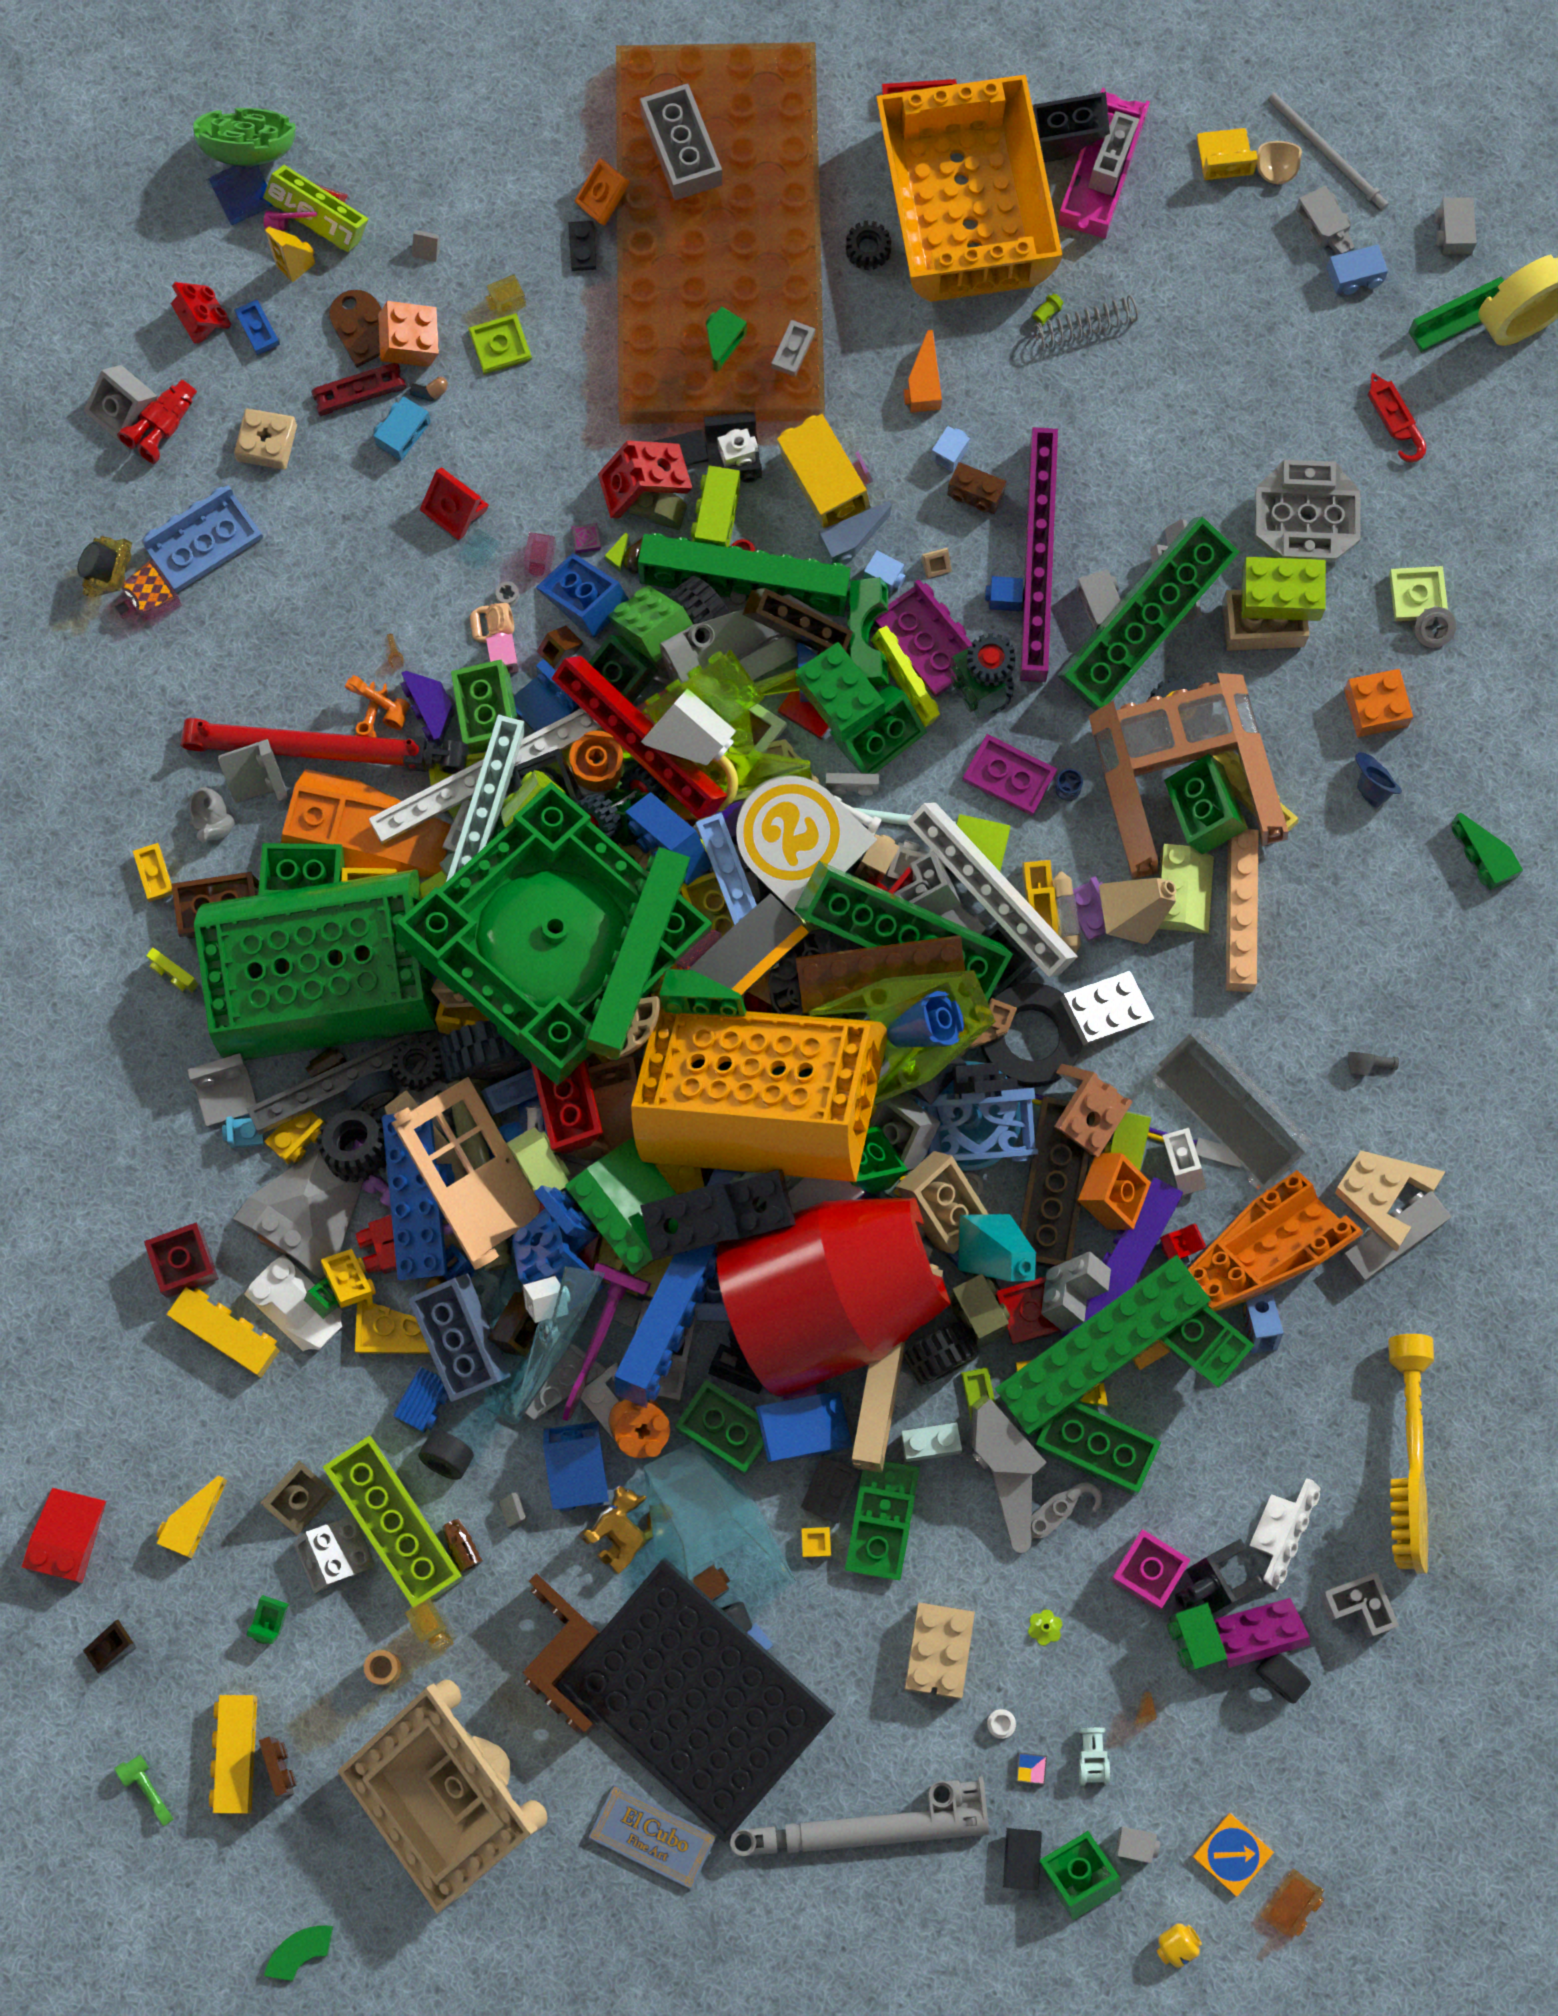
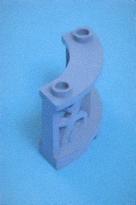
M1034 1088L970 1094H940L931 1105L919 1098V1106L924 1107L937 1120H939L940 1115L944 1124L942 1126L939 1125L927 1151L928 1156L933 1151L951 1155L955 1161L1012 1157V1161L1029 1160L1028 1155L1038 1154V1149H1035L1032 1099H1035ZM1019 1100L1021 1121L1013 1120L1017 1111ZM973 1104H979L980 1111L987 1120L999 1124L990 1137L981 1144L971 1141L957 1128V1126L962 1125L969 1119L973 1111ZM998 1105L1000 1111L997 1114H1004L1003 1118L991 1115L990 1107ZM959 1107L963 1110L964 1115L961 1119L953 1122L951 1118L957 1117L954 1114V1109ZM1010 1125L1022 1127L1023 1146L1012 1147L1009 1145L1008 1139L1010 1137L1018 1138L1015 1132L1008 1130ZM947 1130L950 1133L942 1140V1143L948 1141L951 1144V1149L947 1152L941 1151L940 1131ZM997 1142L1003 1150L986 1152L989 1149H991ZM961 1145L972 1153L957 1152Z

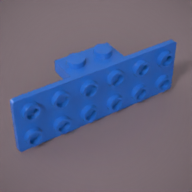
M394 1114L384 1115L382 1122L398 1280L447 1275L443 1220H446L393 1127L392 1122L396 1120L393 1116ZM431 1118L414 1129L428 1155L436 1152L433 1119ZM437 1159L432 1160L446 1187L453 1184L455 1175L452 1170V1164H437Z

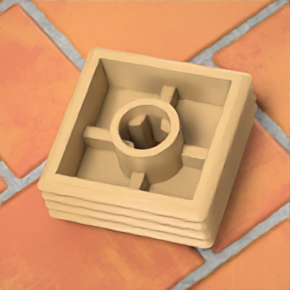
M245 409L234 451L237 461L286 469L297 428L295 417ZM265 435L270 436V438H266L265 442H262L261 438H264Z

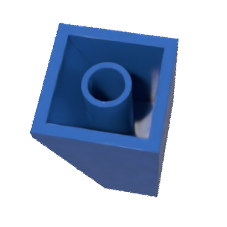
M599 1421L544 1429L543 1449L552 1509L566 1512L574 1510L576 1506L587 1505V1507L593 1508L602 1506L604 1502H609Z

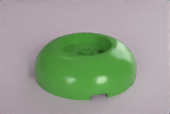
M235 108V113L222 114L221 110H217L198 117L193 123L196 143L207 156L222 163L238 166L262 165L283 157L292 147L296 134L295 123H289V117L278 112L256 108Z

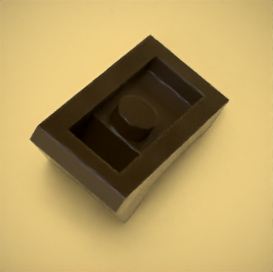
M115 1620L83 1651L99 1674L108 1669L122 1655L135 1650L136 1647L120 1621Z

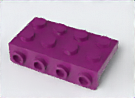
M918 579L914 582L911 589L888 604V611L879 616L874 623L879 628L887 626L890 632L895 634L898 639V645L904 655L909 657L915 673L923 680L925 686L936 698L953 686L950 680L952 676L950 671L952 656L972 646V642L967 638L964 627L959 622L955 623L950 617V611L942 602L939 604L934 598V592L927 583L923 584Z

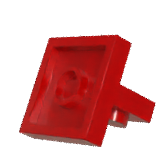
M441 467L435 471L419 510L456 539L460 540L465 536L471 521L483 515L487 511L489 504Z

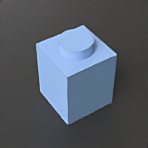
M947 426L932 449L931 460L953 472L958 462L961 461L968 450L970 438L962 430Z
M877 550L864 571V579L881 577L888 586V593L891 594L894 588L900 589L906 575L903 574L904 564Z

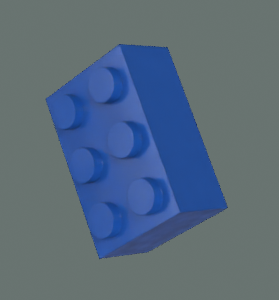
M651 792L625 811L630 821L628 827L638 837L639 840L636 843L643 853L647 854L649 852L652 856H656L658 848L661 847L690 857L689 868L684 879V883L687 886L712 867L697 831Z

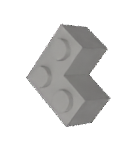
M934 850L910 863L917 880L893 893L939 916L961 904L949 873Z
M1090 1251L1048 1269L1041 1314L1062 1331L1084 1323L1087 1300L1109 1291L1111 1269Z
M1377 1572L1319 1594L1329 1621L1356 1612L1366 1638L1399 1626Z

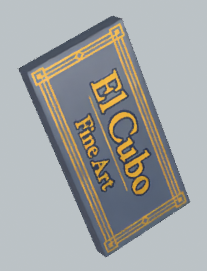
M613 1785L588 1838L692 1890L717 1836Z

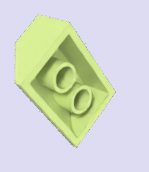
M1163 845L1160 853L1159 878L1170 880L1175 884L1176 902L1158 929L1209 933L1213 856L1207 853L1202 855L1191 846Z

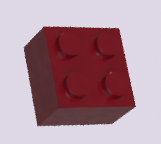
M197 1222L144 1241L160 1293L166 1298L182 1293L185 1287L191 1290L219 1279L203 1230Z

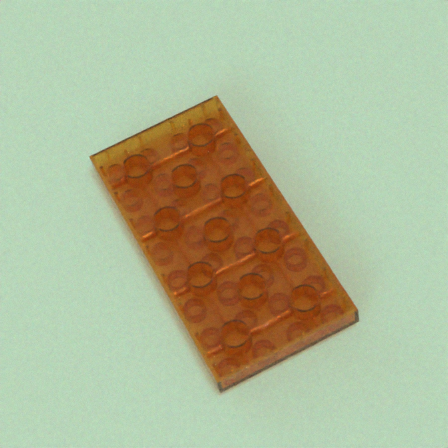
M816 42L616 45L617 171L630 181L617 204L618 411L620 424L704 423V417L745 412H755L756 422L804 421L810 416H818L820 414H823L825 417ZM689 84L722 168L723 185L674 201L641 116L640 98ZM722 306L747 322V335L717 373L713 370L707 340V326L705 324L710 314L716 313ZM791 320L815 328V335L796 377L772 368V361Z

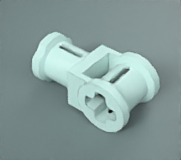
M1079 1728L1080 1733L1083 1734V1752H1080L1079 1759L1080 1786L1096 1782H1103L1104 1785H1109V1759L1107 1758V1751H1103V1733H1105V1728ZM1088 1771H1100V1773L1089 1774Z

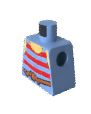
M1261 1294L1244 1302L1242 1314L1247 1339L1254 1344L1250 1353L1255 1354L1278 1350L1284 1333L1274 1296L1271 1294Z

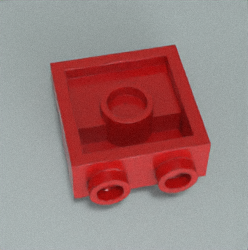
M1046 1276L998 1290L996 1293L999 1304L1003 1303L1010 1315L1007 1331L1012 1346L1063 1332L1041 1314Z

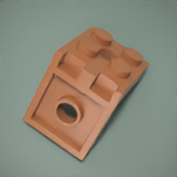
M1061 1064L1056 1073L1076 1087L1077 1091L1054 1127L1087 1152L1099 1157L1133 1101L1122 1097L1117 1093L1116 1088L1101 1081L1096 1073ZM1090 1112H1094L1095 1121L1092 1125L1088 1126L1086 1118Z

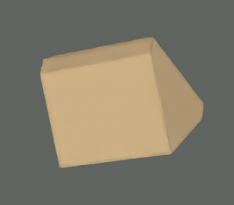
M948 548L922 554L920 559L927 579L952 572Z

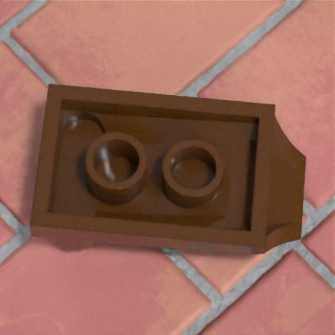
M252 871L172 883L179 937L196 938L194 922L197 911L202 904L258 895L259 880L252 874Z

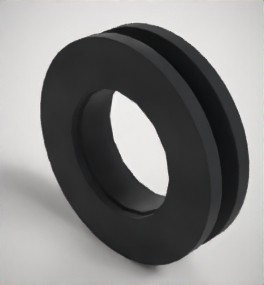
M1023 983L1012 986L996 996L995 1000L1016 1007L1015 1015L1022 1011L1034 1010L1043 1012L1050 1017L1058 1028L1059 1043L1055 1051L1042 1060L1029 1061L1021 1059L1012 1053L1006 1044L1005 1036L981 1045L986 1062L998 1063L999 1071L1005 1073L1007 1078H1017L1018 1086L1043 1087L1060 1080L1062 1077L1056 1073L1060 1065L1074 1066L1083 1046L1060 999L1064 993L1054 987L1041 983Z

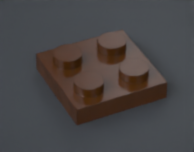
M270 1736L259 1740L275 1797L285 1798L293 1795V1787L297 1786L293 1771L287 1769L284 1761L289 1758L284 1742L280 1743L277 1738Z

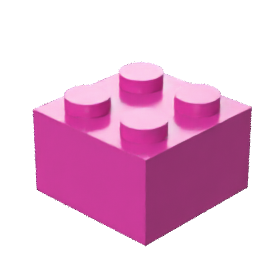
M1142 1529L1138 1532L1110 1581L1159 1611L1164 1606L1191 1559Z

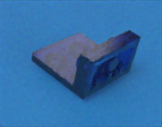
M234 165L206 179L209 187L213 188L231 225H235L273 206L263 198L267 183L258 165Z

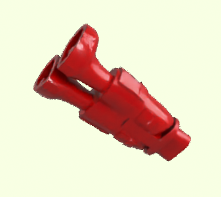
M180 380L176 386L171 385L169 389L161 393L155 401L149 403L141 411L138 423L120 429L117 433L118 439L130 449H134L138 445V452L141 457L151 464H156L160 459L158 445L161 438H170L178 429L180 420L193 403L192 398L197 393L196 389L184 380ZM148 428H153L154 430L140 442L145 431Z

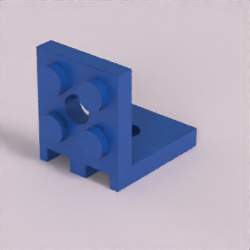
M541 1185L534 1192L545 1206V1209L528 1224L549 1211L566 1233L569 1250L575 1255L581 1252L600 1234L596 1229L592 1228L590 1218L574 1205L576 1203L575 1199L566 1190L559 1191L556 1187L550 1188Z
M549 1211L543 1213L539 1218L511 1235L519 1280L524 1285L553 1276L557 1278L559 1283L570 1281L569 1284L565 1285L569 1294V1301L566 1302L567 1311L604 1288L602 1279L592 1274L593 1271L569 1250L566 1233Z

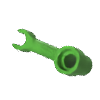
M141 1754L126 1764L122 1762L116 1766L114 1770L125 1787H128L135 1781L137 1782L163 1826L174 1820L146 1776L145 1771L149 1767Z

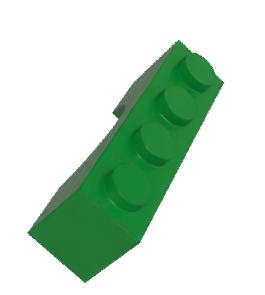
M881 577L850 581V591L847 593L850 615L847 617L848 629L853 631L847 647L848 653L873 687L889 685V660L881 651L871 648L869 644V631L872 624L879 616L888 611V586Z

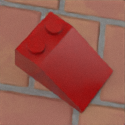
M52 1487L29 1540L22 1568L83 1583L107 1501Z

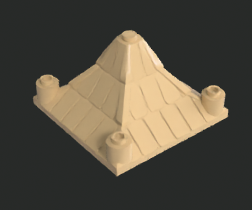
M446 1679L436 1685L433 1683L425 1688L337 1770L437 1914L467 1893L469 1887L547 1823L546 1810L539 1802L530 1800L519 1807L513 1801L507 1787L510 1777V1762L507 1754L500 1746L483 1738L472 1737L458 1720L454 1718L451 1709L458 1706L461 1702V1693L459 1687L453 1681Z

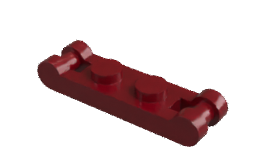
M390 363L312 389V397L318 403L316 407L318 414L324 416L338 409L392 392L396 393L405 390L407 386L404 379L400 377L401 369L399 364ZM390 377L391 381L383 382L382 378ZM333 394L334 399L327 401L326 397Z

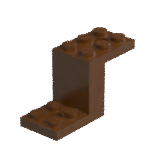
M536 1573L529 1580V1583L533 1586L530 1592L542 1604L549 1601L554 1606L550 1611L562 1623L565 1624L568 1620L569 1622L522 1672L527 1677L523 1682L537 1695L542 1691L548 1697L544 1702L558 1715L563 1711L568 1716L565 1722L575 1732L580 1734L584 1731L586 1734H589L595 1728V1725L555 1686L600 1633Z

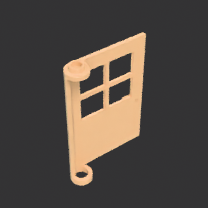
M469 1077L415 1109L410 1111L409 1107L394 1114L393 1116L396 1120L392 1122V1125L476 1270L499 1256L495 1248H492L533 1220L538 1215L540 1203ZM463 1100L477 1126L456 1139L441 1112ZM436 1116L450 1143L428 1155L414 1129ZM481 1131L495 1157L474 1170L460 1143ZM454 1148L468 1174L446 1187L432 1160Z

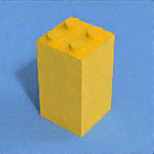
M823 414L808 417L802 425L786 429L777 438L783 460L823 529L871 508L867 489Z

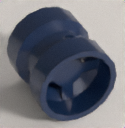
M1069 768L1059 773L1055 792L1060 799L1072 801L1080 795L1083 785V777L1080 772Z

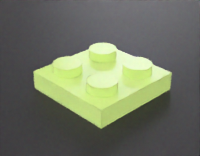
M1443 566L1390 570L1389 576L1395 621L1417 620V616H1420L1424 609L1434 606L1448 609Z

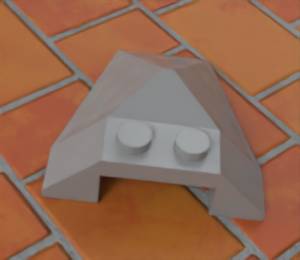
M316 1149L251 1195L234 1216L233 1220L256 1235L258 1233L296 1259L302 1268L322 1281L326 1275L321 1266V1259L341 1252V1246L345 1234H347L349 1222L364 1180L360 1178L358 1182H352L349 1178L346 1182L341 1180L340 1176L336 1177L329 1170L319 1149Z

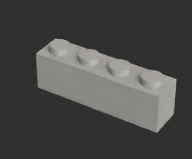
M1432 1190L1426 1195H1423L1422 1192L1415 1195L1408 1201L1411 1206L1404 1211L1399 1207L1389 1214L1411 1227L1397 1252L1372 1228L1365 1232L1368 1237L1359 1242L1355 1239L1343 1248L1346 1253H1344L1341 1259L1360 1284L1445 1224L1452 1217Z

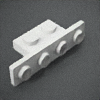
M1307 1478L1296 1503L1274 1495L1270 1496L1249 1545L1257 1551L1273 1556L1263 1581L1275 1590H1278L1280 1584L1286 1579L1288 1564L1297 1553L1300 1536L1307 1529L1311 1510L1320 1498V1487L1311 1479Z

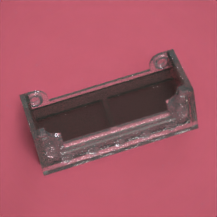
M1198 1026L1151 1071L1155 1076L1152 1079L1153 1083L1161 1091L1167 1088L1247 1170L1250 1174L1247 1180L1257 1190L1263 1188L1265 1191L1269 1190L1317 1146L1205 1030Z

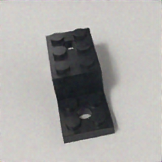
M783 1170L772 1171L730 1184H713L640 1205L653 1260L663 1259L706 1246L724 1245L796 1225ZM761 1196L767 1201V1208L764 1212L759 1211L757 1208V1201ZM672 1218L678 1222L676 1233H672L668 1227L669 1221Z

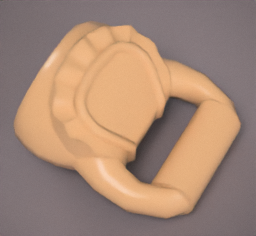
M508 603L481 606L472 611L469 616L472 637L477 642L487 643L486 638H491L494 634L506 633L508 635L514 632L513 615ZM481 613L486 614L487 630L489 631L486 636L482 634L479 615Z

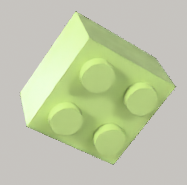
M533 1127L506 1143L533 1192L541 1185L550 1188L556 1187L559 1191L565 1188L564 1185L569 1182L566 1176L570 1175V1172L563 1160H560L558 1155L554 1156L553 1153L556 1151L551 1150L549 1138L544 1131L540 1133Z

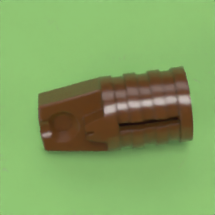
M458 1518L444 1524L442 1529L448 1549L451 1551V1555L455 1559L460 1573L481 1564L483 1560L476 1549L475 1543L472 1541V1537Z

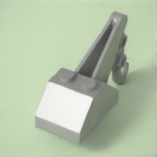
M984 1394L972 1405L970 1445L974 1451L971 1455L984 1469L988 1466L990 1467L1010 1545L1016 1552L1024 1553L1028 1551L1033 1538L1048 1536L1071 1515L1078 1498L1083 1493L1089 1492L1094 1495L1095 1505L1092 1511L1097 1512L1102 1504V1494L1098 1487L1086 1482L1080 1483L1070 1490L1053 1495L1032 1514V1474H1035L1047 1462L987 1395Z

